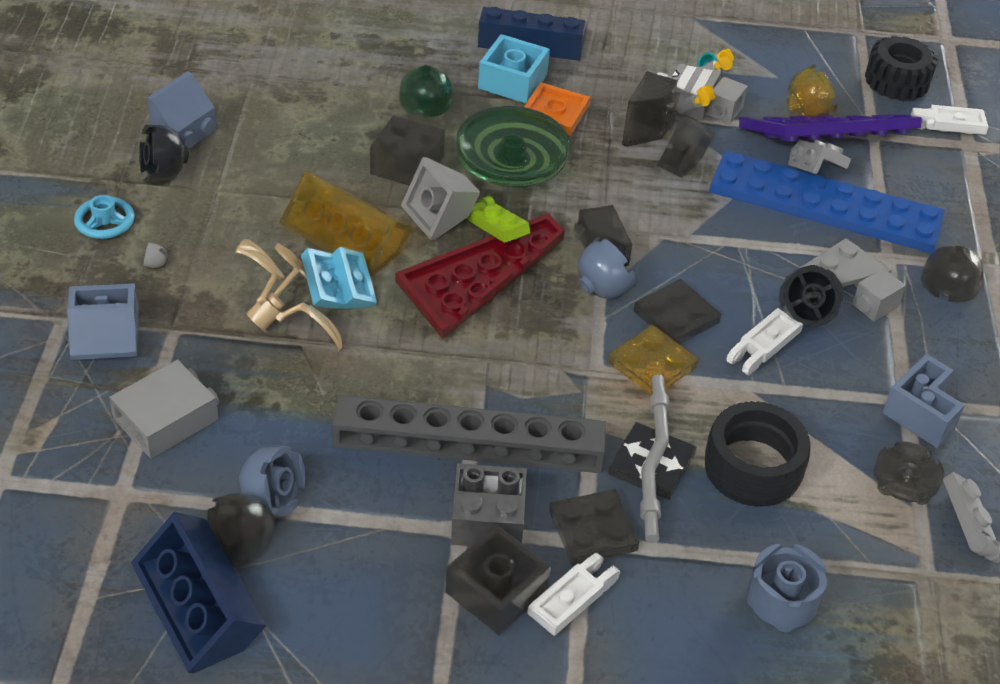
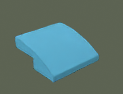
M339 247L332 254L307 248L301 254L313 306L354 309L371 307L377 304L364 253Z

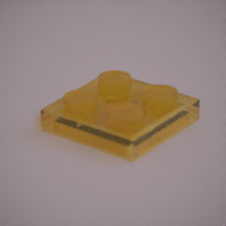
M652 324L610 352L608 363L651 396L653 395L651 379L654 375L664 376L666 390L697 368L698 358Z

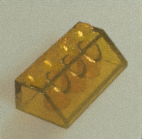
M306 170L279 221V224L331 254L339 247L364 253L370 276H374L400 254L413 229L408 224L329 180Z

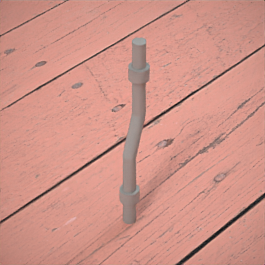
M654 375L651 379L653 395L650 396V411L654 414L656 439L641 468L643 500L640 502V517L644 520L645 540L649 543L659 541L658 519L661 517V504L656 496L655 471L669 443L667 413L670 410L669 396L665 393V380L662 375Z

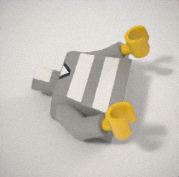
M724 49L717 54L718 62L714 60L701 67L679 64L672 76L658 72L655 77L654 87L666 91L664 104L676 110L679 114H686L702 121L707 112L708 104L715 98L713 89L720 81L721 68L729 70L733 65L734 56L731 50Z

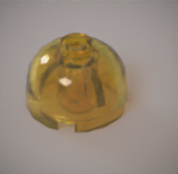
M810 65L793 76L789 83L787 105L793 113L797 112L799 116H829L838 109V104L833 106L832 99L836 97L835 91L822 70L819 72L814 70L816 65Z

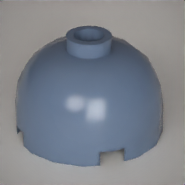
M600 237L596 238L582 251L578 260V272L581 277L578 281L582 289L588 294L593 292L601 298H617L633 288L637 283V279L633 270L628 273L624 267V264L628 262L625 256L607 239H603L600 242Z
M281 445L262 447L254 451L246 459L239 474L240 489L244 500L255 511L283 517L291 514L298 506L300 499L294 498L297 495L298 488L304 489L305 466L302 456L298 452H292V447Z

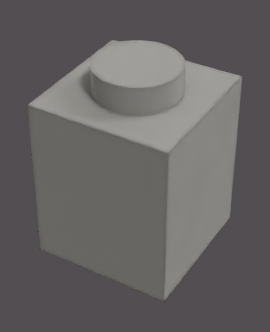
M883 268L858 283L852 305L875 322L899 307L906 285Z

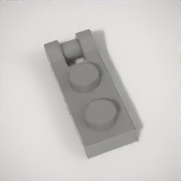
M952 472L943 478L969 548L980 556H985L986 559L993 563H1000V542L996 540L991 528L992 518L980 501L981 491L973 480L965 479Z

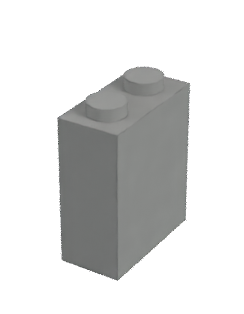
M178 359L109 397L113 419L150 459L219 420L217 409L219 399L214 390L210 387L206 388L199 381L195 371L191 368L187 369Z

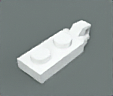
M931 105L929 109L913 108L911 113L912 116L922 117L921 128H917L922 130L927 128L942 132L951 131L986 135L989 128L983 109Z

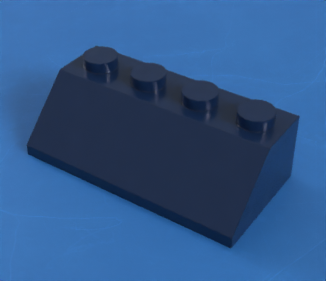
M483 7L479 20L478 47L490 49L502 34L549 48V57L580 61L586 32V20L574 17H557L550 14L527 13L522 10L512 11L498 7Z
M173 512L131 562L188 673L194 674L243 652L267 626L204 518Z

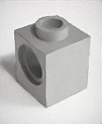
M723 77L713 89L715 98L708 104L706 114L731 123L744 107L748 86Z

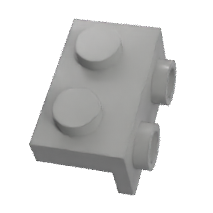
M798 139L797 144L790 151L788 165L817 174L822 162L847 169L851 158L842 155L844 149L833 144H826L819 140L811 143Z

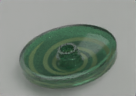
M499 106L477 112L463 122L457 133L456 152L461 164L474 176L496 185L523 187L545 182L561 172L568 160L569 138L564 128L556 120L542 112L518 106Z

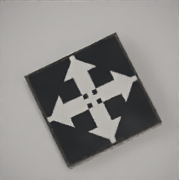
M635 422L609 465L608 474L642 488L641 468L656 439L655 429ZM669 436V443L655 471L656 495L668 500L671 499L695 456L696 446Z

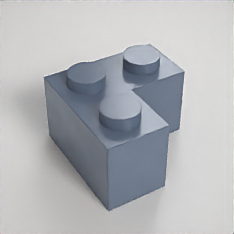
M925 354L891 387L882 413L938 448L955 431L965 407L963 403L945 393L954 370L930 355Z

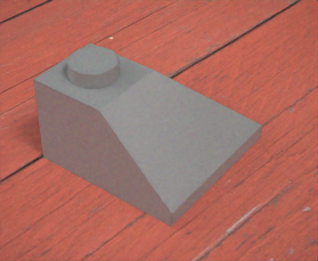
M422 157L401 206L430 240H436L469 217L480 191L465 175L429 158Z

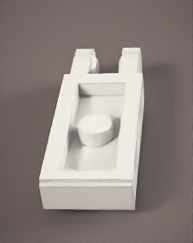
M777 308L741 338V341L727 355V362L734 365L743 358L746 352L750 353L751 357L746 360L742 368V372L750 375L759 368L762 362L765 363L802 331L803 324L791 319L785 312Z
M596 552L582 564L575 565L528 606L527 614L555 636L618 580L620 570L611 566L598 578H595L593 576L594 572L603 563V557Z

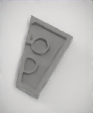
M847 238L801 266L817 265L826 270L829 269L837 276L842 287L852 284L857 287L860 281L883 268L891 273V269Z

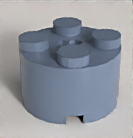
M774 544L764 549L757 557L746 600L747 604L762 620L775 626L781 632H791L795 628L808 624L816 616L827 587L826 568L819 556L804 546L794 544L793 548L781 547L782 544Z

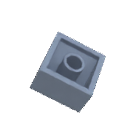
M189 71L147 97L150 124L167 126L175 130L181 137L183 146H187L188 149L217 130L215 107Z

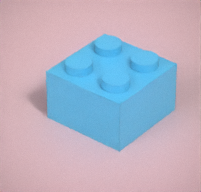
M501 34L479 62L478 89L507 97L517 102L527 103L539 83L543 82L548 74L550 49Z

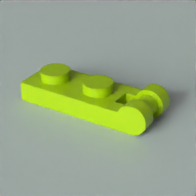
M491 196L483 197L480 199V202L475 203L469 217L466 218L469 222L504 243L530 234L529 222L497 205Z

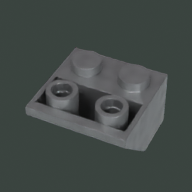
M457 463L451 545L521 550L527 468Z

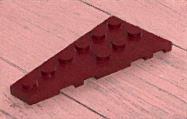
M548 213L527 221L529 222L530 234L505 243L491 235L395 273V282L443 339L564 240L565 230Z

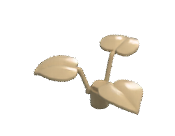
M244 239L237 246L235 253L252 258L271 273V277L261 296L256 300L257 303L246 313L247 316L259 328L266 330L276 319L281 322L285 317L297 311H304L328 332L339 352L342 349V339L337 327L314 306L300 303L284 312L281 310L285 305L278 298L298 272L306 278L302 261L297 259L296 255L288 248L277 243L275 245L276 251L285 261L293 266V270L277 290L269 294L276 279L282 280L284 275L262 248L253 241Z

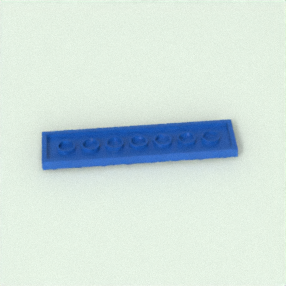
M724 151L709 190L713 194L932 254L936 247L945 212L944 209L933 205L918 203L903 197L892 196L877 190L862 188L847 182L836 181L821 175L810 174L791 167H784L729 151Z

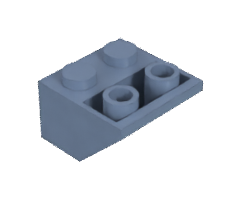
M135 283L69 287L67 315L71 360L137 356L139 307Z

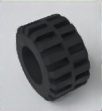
M905 36L882 38V40L875 42V45L872 47L865 72L866 82L872 90L878 91V94L887 96L890 99L905 101V99L915 100L916 98H921L929 91L937 65V55L934 54L935 52L931 48H928V45L916 39Z

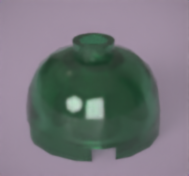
M423 65L408 71L401 80L399 103L407 113L414 115L415 111L423 113V117L429 118L439 116L450 109V103H452L453 98L452 84L446 73L429 65Z

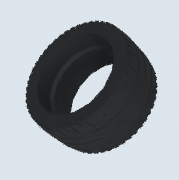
M750 401L729 406L717 416L710 429L705 449L706 474L709 480H711L712 485L721 494L737 503L754 507H768L780 504L797 491L804 478L810 457V438L808 432L798 418L777 405ZM737 441L764 443L777 450L786 460V463L776 467H759L748 464L736 457L727 446Z

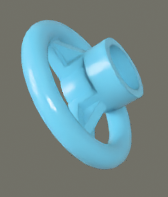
M99 195L86 201L77 209L74 215V224L78 231L85 236L95 239H108L126 232L134 222L135 213L132 206L125 200L108 195ZM115 206L121 208L125 212L126 216H122L118 212H116ZM89 210H91L92 216L90 220L84 224L83 217ZM118 224L117 227L112 229L96 230L101 225Z

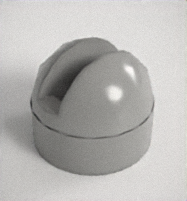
M149 242L145 253L144 266L149 268L164 266L168 258L165 248Z

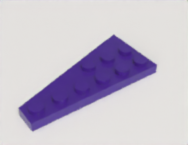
M906 114L872 115V117L846 115V117H833L832 115L790 116L789 120L788 118L774 116L763 117V120L739 117V128L764 132L765 137L781 138L782 141H797L798 136H804V139L816 140L821 139V135L826 134L829 138H843L844 133H849V136H866V131H871V134L887 135L888 130H893V133H910L911 128H921L922 117Z

